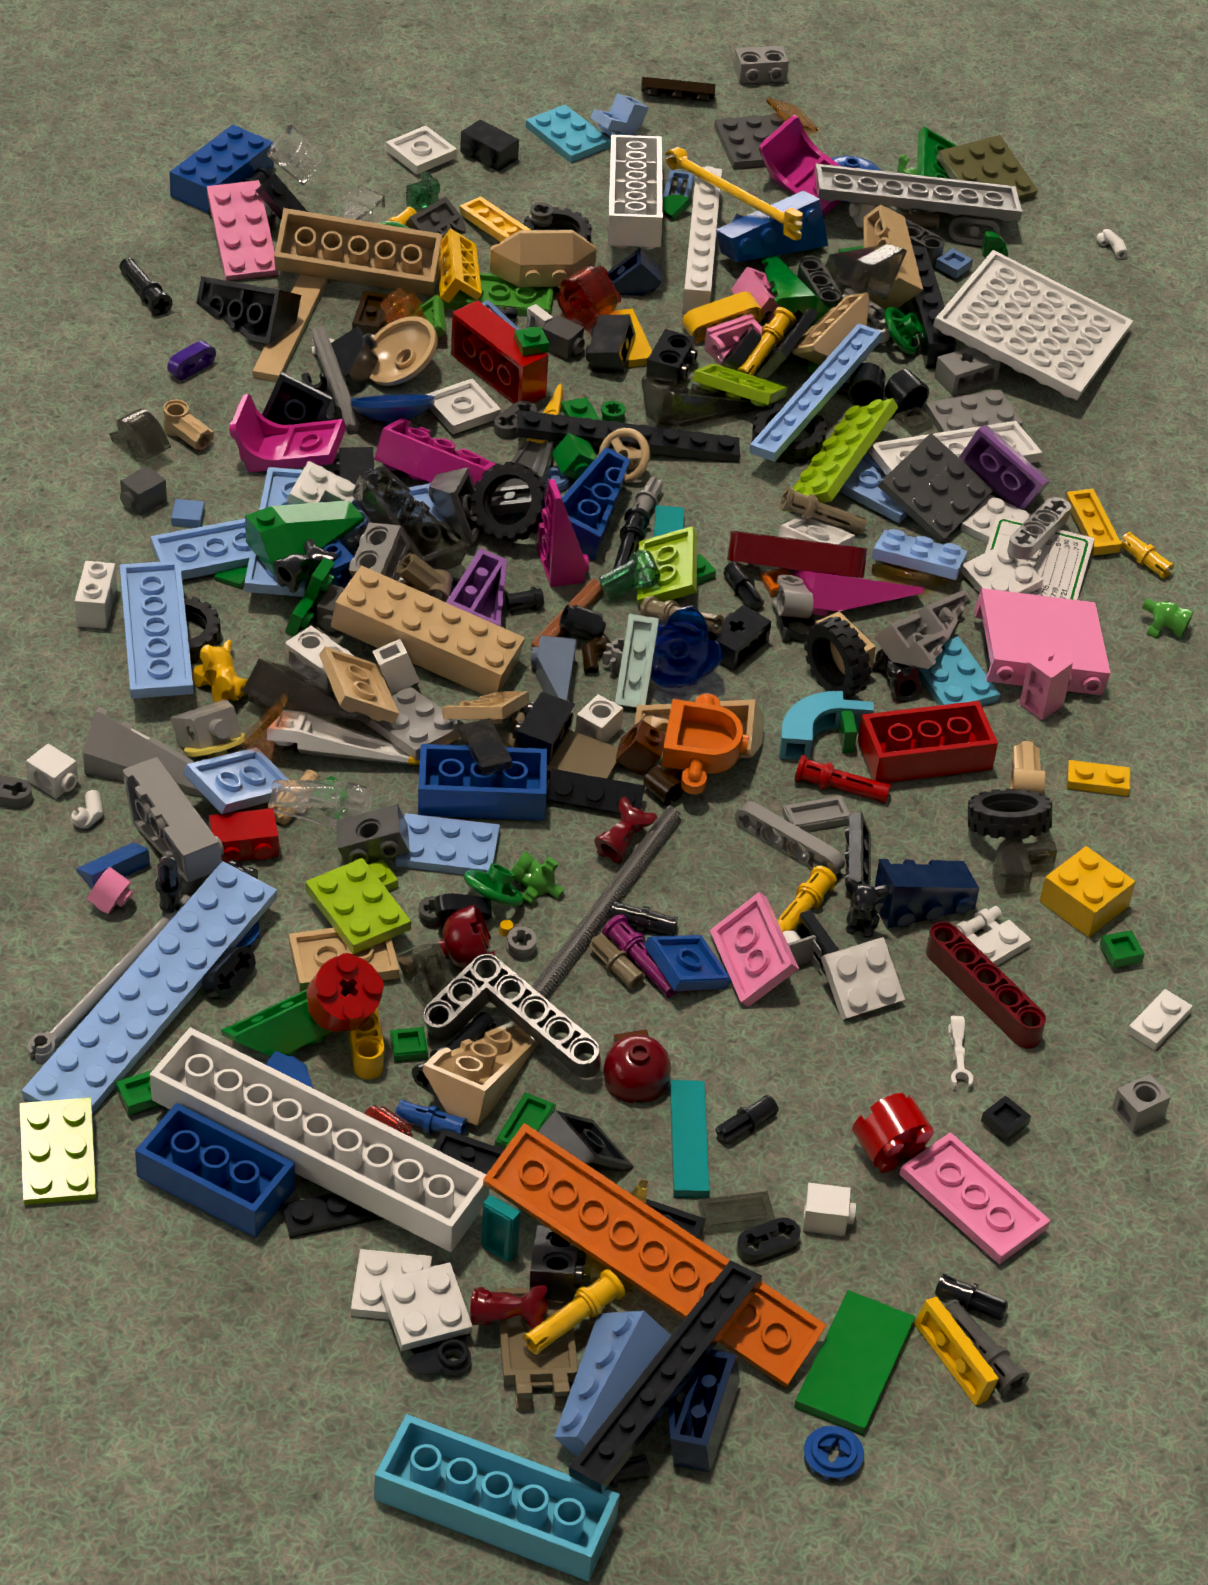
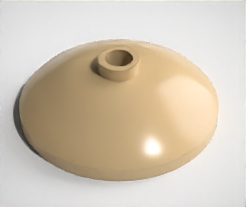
M410 316L395 320L377 332L373 338L378 346L375 348V352L379 360L369 379L378 385L391 386L407 382L420 374L430 363L437 347L438 337L432 324L424 318Z

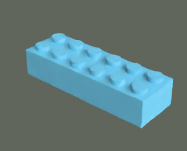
M408 1414L403 1419L375 1473L374 1500L588 1582L618 1515L620 1494L605 1489L601 1494L573 1479L568 1474Z

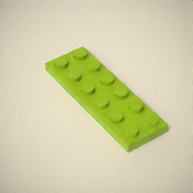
M893 398L884 401L877 399L863 407L856 405L849 408L845 412L842 421L834 427V432L823 442L821 450L813 456L811 464L800 474V479L793 486L794 491L807 496L813 494L822 503L833 501L897 410L898 406Z

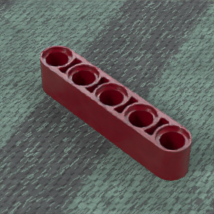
M730 531L727 560L864 578L867 548Z
M937 922L932 925L926 947L927 957L1016 1045L1025 1049L1037 1047L1041 1042L1046 1023L1045 1013L956 926L948 922Z

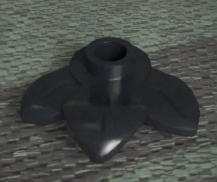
M466 1334L410 1349L413 1355L407 1359L405 1365L413 1372L421 1375H433L442 1372L446 1375L454 1376L464 1373L471 1364V1353L465 1345ZM455 1357L458 1360L451 1361L448 1360V1358Z

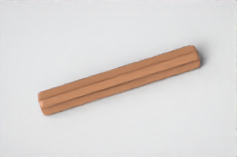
M592 579L568 605L572 607L579 605L588 609L604 592L603 583ZM563 610L531 642L532 648L539 646L540 635L561 637L565 633V629L559 627Z

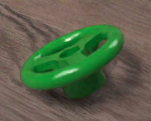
M888 307L885 310L884 319L891 337L902 351L909 355L916 354L919 349L916 334L922 331L918 318L913 313L905 316L897 308Z
M492 863L487 873L469 870L464 874V880L468 886L490 900L511 907H518L524 901L522 894L510 885L515 876L514 873L501 865Z

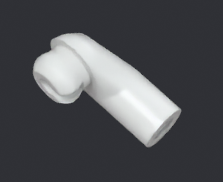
M1104 229L1102 233L1097 235L1096 238L1101 246L1104 247L1110 243L1117 259L1127 258L1128 251L1124 241L1113 231Z
M90 790L85 793L86 808L79 807V813L75 810L72 812L71 819L76 827L88 829L102 818L101 795L97 790Z

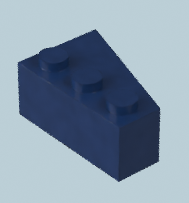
M879 859L874 887L888 886L889 893L884 899L878 901L875 908L886 929L907 927L915 922L924 920L934 921L942 916L955 913L964 914L975 909L980 888L964 861L930 860L928 864H916L914 860L905 859L903 864H891L888 859Z
M712 1350L669 1405L670 1443L674 1466L711 1472L740 1383L737 1354Z

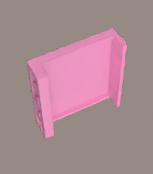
M981 589L974 608L975 618L983 619L991 663L986 676L987 682L1023 686L1028 662L1032 659L1035 661L1045 653L1054 652V658L1052 661H1048L1050 664L1056 665L1065 659L1073 663L1067 691L1093 695L1103 694L1111 673L1095 602Z

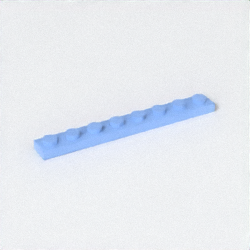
M857 324L752 441L750 453L775 462L880 343L882 331Z

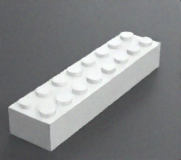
M611 135L608 245H613L620 249L629 246H639L646 250L661 247L663 218L662 137Z

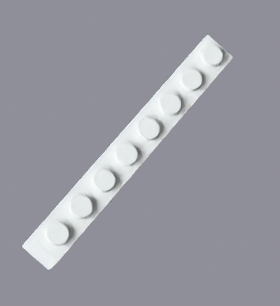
M710 166L702 167L721 177L722 169ZM695 176L682 314L709 304L711 297L720 189Z

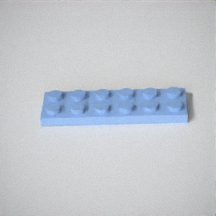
M268 467L259 510L270 506L291 505L286 500L303 470ZM251 549L244 582L245 592L300 597L305 595L308 578L300 582L295 593L290 592L287 585L281 587L277 583V577L271 574Z
M180 560L120 564L131 699L193 694Z

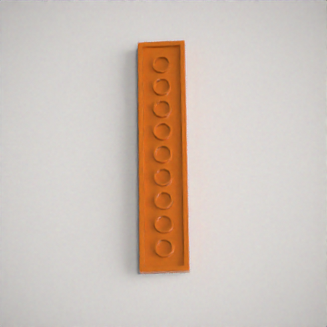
M525 1123L483 1179L485 1186L682 1319L686 1318L730 1261ZM762 1282L761 1287L718 1343L787 1388L827 1325Z

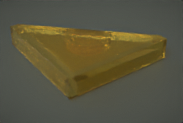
M879 563L872 565V575L906 585L946 586L947 578L930 573H922V571L905 567L896 569Z

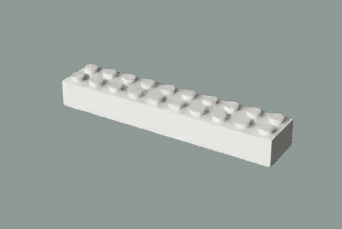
M191 1027L150 1073L153 1101L168 1109H171L178 1103L295 1163L296 1174L449 1252L453 1251L483 1210V1202L489 1196V1188L483 1184L486 1174Z

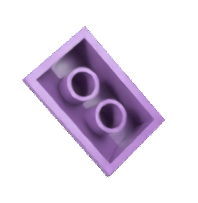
M987 425L981 426L958 457L1005 501L1022 510H1026L1051 481Z

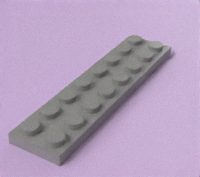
M815 164L814 177L818 198L826 201L841 200L848 201L851 204L867 203L877 207L881 204L883 206L899 207L903 210L920 209L929 213L938 211L954 216L962 214L973 215L981 219L990 217L999 218L1002 221L1021 220L1022 208L1016 186Z

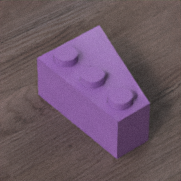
M480 548L446 603L501 627L507 559Z

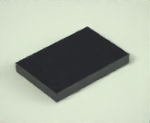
M812 307L809 308L784 335V340L776 345L755 376L767 380L787 358L819 313Z

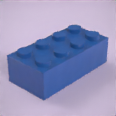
M232 124L169 171L170 196L208 213L210 206L207 186L239 183L244 178H250L254 175L255 170L259 167L271 170L274 167V142Z
M421 744L418 815L545 821L547 749L504 747L506 751L478 757L475 748L479 746ZM508 754L506 756L496 758V756Z
M178 1103L169 1110L135 1150L137 1177L255 1238L279 1210L281 1204H284L295 1190L294 1162Z

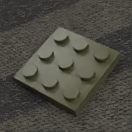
M1001 135L940 150L937 154V160L950 179L1016 186L1020 201L1035 197L1038 192Z

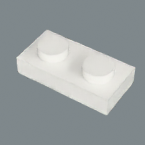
M1164 989L1129 1025L1127 1033L1151 1049L1156 1050L1187 1018L1193 1006Z

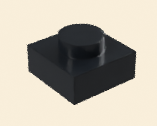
M1005 1095L983 1112L981 1122L1007 1142L1029 1125L1031 1115Z

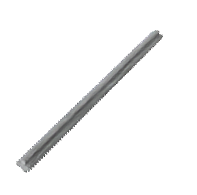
M672 805L667 806L665 811H663L632 855H630L622 868L614 876L611 883L605 888L601 896H599L580 924H578L574 932H572L568 940H566L562 948H560L556 956H554L538 980L533 984L532 987L544 998L549 997L553 991L552 989H555L559 981H561L560 978H563L565 973H567L566 970H569L571 965H573L572 962H575L577 957H579L578 954H581L583 949H585L584 946H587L588 941H591L592 936L595 935L594 933H597L598 928L605 922L611 913L614 901L620 902L621 897L626 894L625 892H627L639 876L638 874H641L640 872L643 871L646 864L652 859L653 854L658 851L661 844L667 839L666 837L681 820L680 815L682 813L674 809ZM537 1012L532 1013L529 1016V1018L532 1019V1017L535 1016L534 1014H536Z

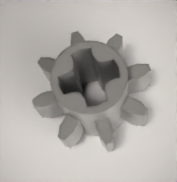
M618 638L611 644H606L602 664H609V672L620 673L625 638Z

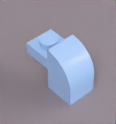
M617 94L609 112L594 109L590 118L599 123L597 127L609 136L634 135L640 128L649 107L633 97Z

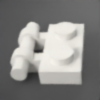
M994 906L989 910L984 908L975 913V918L968 922L961 921L954 926L998 966L1030 947L1031 939L1010 920L999 925L995 920L1002 917V912L999 907ZM981 928L987 932L980 937L974 934Z

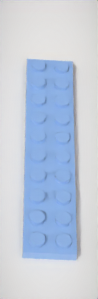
M431 483L355 497L352 504L362 514L364 522L341 539H333L327 545L340 541L345 548H349L346 544L347 539L363 524L367 526L369 523L399 525L406 536L447 529L449 523L438 512L436 504L431 501L429 496V486ZM245 519L150 536L151 546L157 562L180 560L182 580L247 566L249 563L251 548L246 543Z
M222 861L22 1089L23 1099L29 1102L91 1097L93 1114L115 1089L116 1081L122 1080L202 987V981L207 972L227 950L236 947L277 899V889Z

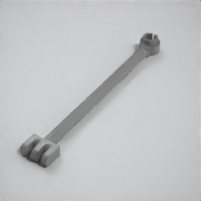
M180 891L179 896L181 901V907L179 908V910L191 898L188 895H185L182 898L183 894ZM175 902L173 903L174 912L166 913L50 1032L37 1033L29 1040L28 1054L31 1060L34 1059V1053H36L35 1061L37 1063H46L56 1052L55 1047L58 1045V1042L113 987L177 914L179 910L175 909Z

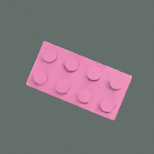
M259 180L207 186V196L224 277L227 281L278 275V270H275V251L264 201L255 191L260 187Z
M951 1132L901 1166L900 1176L999 1265L1049 1228L1050 1219Z

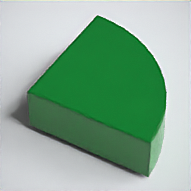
M669 195L662 198V213L674 221L692 203L686 196Z
M985 231L981 250L982 255L987 257L994 250L1007 257L1008 249L1004 239L994 232Z

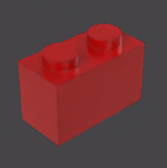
M273 808L209 815V829L214 836L221 840L224 848V854L221 855L223 862L228 864L231 860L238 862L279 857V835Z

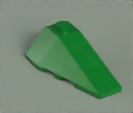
M349 500L270 506L245 515L246 543L271 574L276 577L273 569V562L294 553L305 554L304 544L308 539H313L316 546L324 549L330 541L341 539L363 523L364 517Z

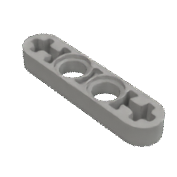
M1053 497L1047 499L1011 535L1007 549L1008 553L1017 559L1025 560L1031 558L1068 521L1071 504L1062 498Z
M746 802L735 813V820L740 828L769 845L773 843V847L795 860L798 858L800 863L811 869L815 866H824L830 869L836 876L845 866L842 854L834 847L755 802ZM772 828H774L775 830H777L778 833L781 835V837H779V836L773 831ZM798 843H800L801 845H803L804 848L807 850V852H805V851L799 846Z

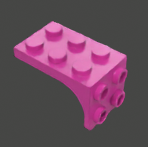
M796 115L785 121L775 132L764 139L759 146L770 178L792 195L804 190L818 198L814 177L815 164L840 166L817 148L806 134L800 119ZM819 198L823 217L838 205L841 200L826 201Z
M250 394L242 396L235 416L229 425L230 436L232 439H235L239 448L240 459L245 462L248 472L267 471L268 467L297 469L305 467L308 461L319 466L333 464L346 430L343 419L294 425L274 423L260 414Z

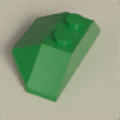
M307 989L221 1029L222 1036L269 1056H272L275 1051L286 1056H293L296 1053V1049L305 1045L320 1043L326 1038L325 1035L332 1031L324 1029L311 1017L308 1010ZM340 992L343 996H347L345 992Z

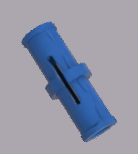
M403 1099L398 1103L395 1112V1121L423 1128V1132L430 1134L433 1131L440 1133L442 1128L465 1135L468 1125L467 1118L447 1114L440 1111L439 1107L431 1105L428 1108Z

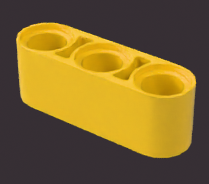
M744 291L688 311L682 318V324L690 336L696 337L695 343L697 344L700 343L699 341L705 342L706 329L748 314H752L759 323L764 316V312L750 292Z
M377 1007L360 1028L347 1031L353 1070L358 1077L369 1080L379 1077L384 1070V1042Z

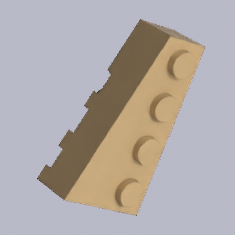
M880 204L863 217L864 292L868 293L875 304L886 310L888 307L898 308L902 306L905 302L923 291V286L905 217Z

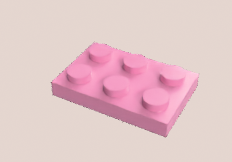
M760 892L710 929L739 1000L747 1007L754 1004L799 969L767 897Z

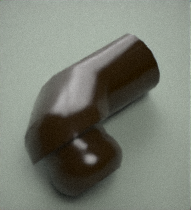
M602 636L599 639L595 637L583 645L582 658L585 673H597L599 671L598 658L603 656L606 644H611L608 637Z

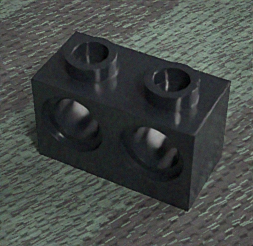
M665 329L647 359L645 380L677 388L681 380H686L689 365H694L698 356V349L695 348L696 337Z
M537 1225L530 1267V1290L535 1286L545 1285L548 1289L545 1295L547 1301L571 1302L574 1299L575 1288L582 1287L583 1266L578 1265H585L586 1253L548 1227Z

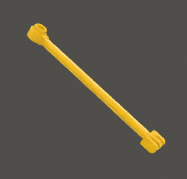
M676 147L666 152V156L672 154V156L665 158L670 169H685L784 225L783 234L793 240L801 239L802 233L799 230L802 229V222H800L803 219L802 212L793 207L785 210V212L780 211L688 160V154L683 148Z

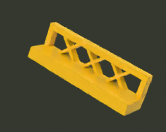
M450 228L442 239V251L438 268L440 298L450 303L457 292L461 290L478 300L482 295L477 246Z

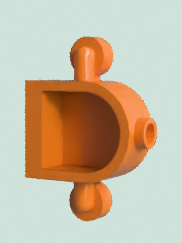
M701 694L696 698L695 702L672 699L663 747L662 767L684 770L681 778L682 789L689 794H699L706 788V773L724 772L735 765L740 757V753H747L749 735H743V727L739 718L729 709L721 707L719 699L713 694Z

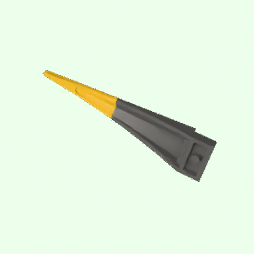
M561 383L557 386L543 413L560 414L564 391ZM527 438L510 462L523 464L536 471L545 480L546 487L555 441ZM511 479L498 486L492 496V515L500 516L518 512L527 513L531 503V493L528 485L521 479Z

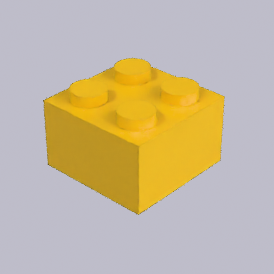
M1085 846L1045 876L1039 902L1089 938L1129 907L1136 881Z

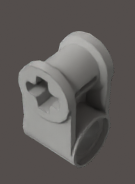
M779 575L777 578V583L779 584L777 598L773 599L772 603L778 615L810 618L813 610V594L805 586L803 580L793 575Z

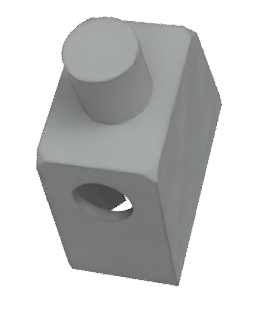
M226 699L171 717L179 747L203 749L241 736L234 706ZM189 727H191L194 732L193 736L190 735Z

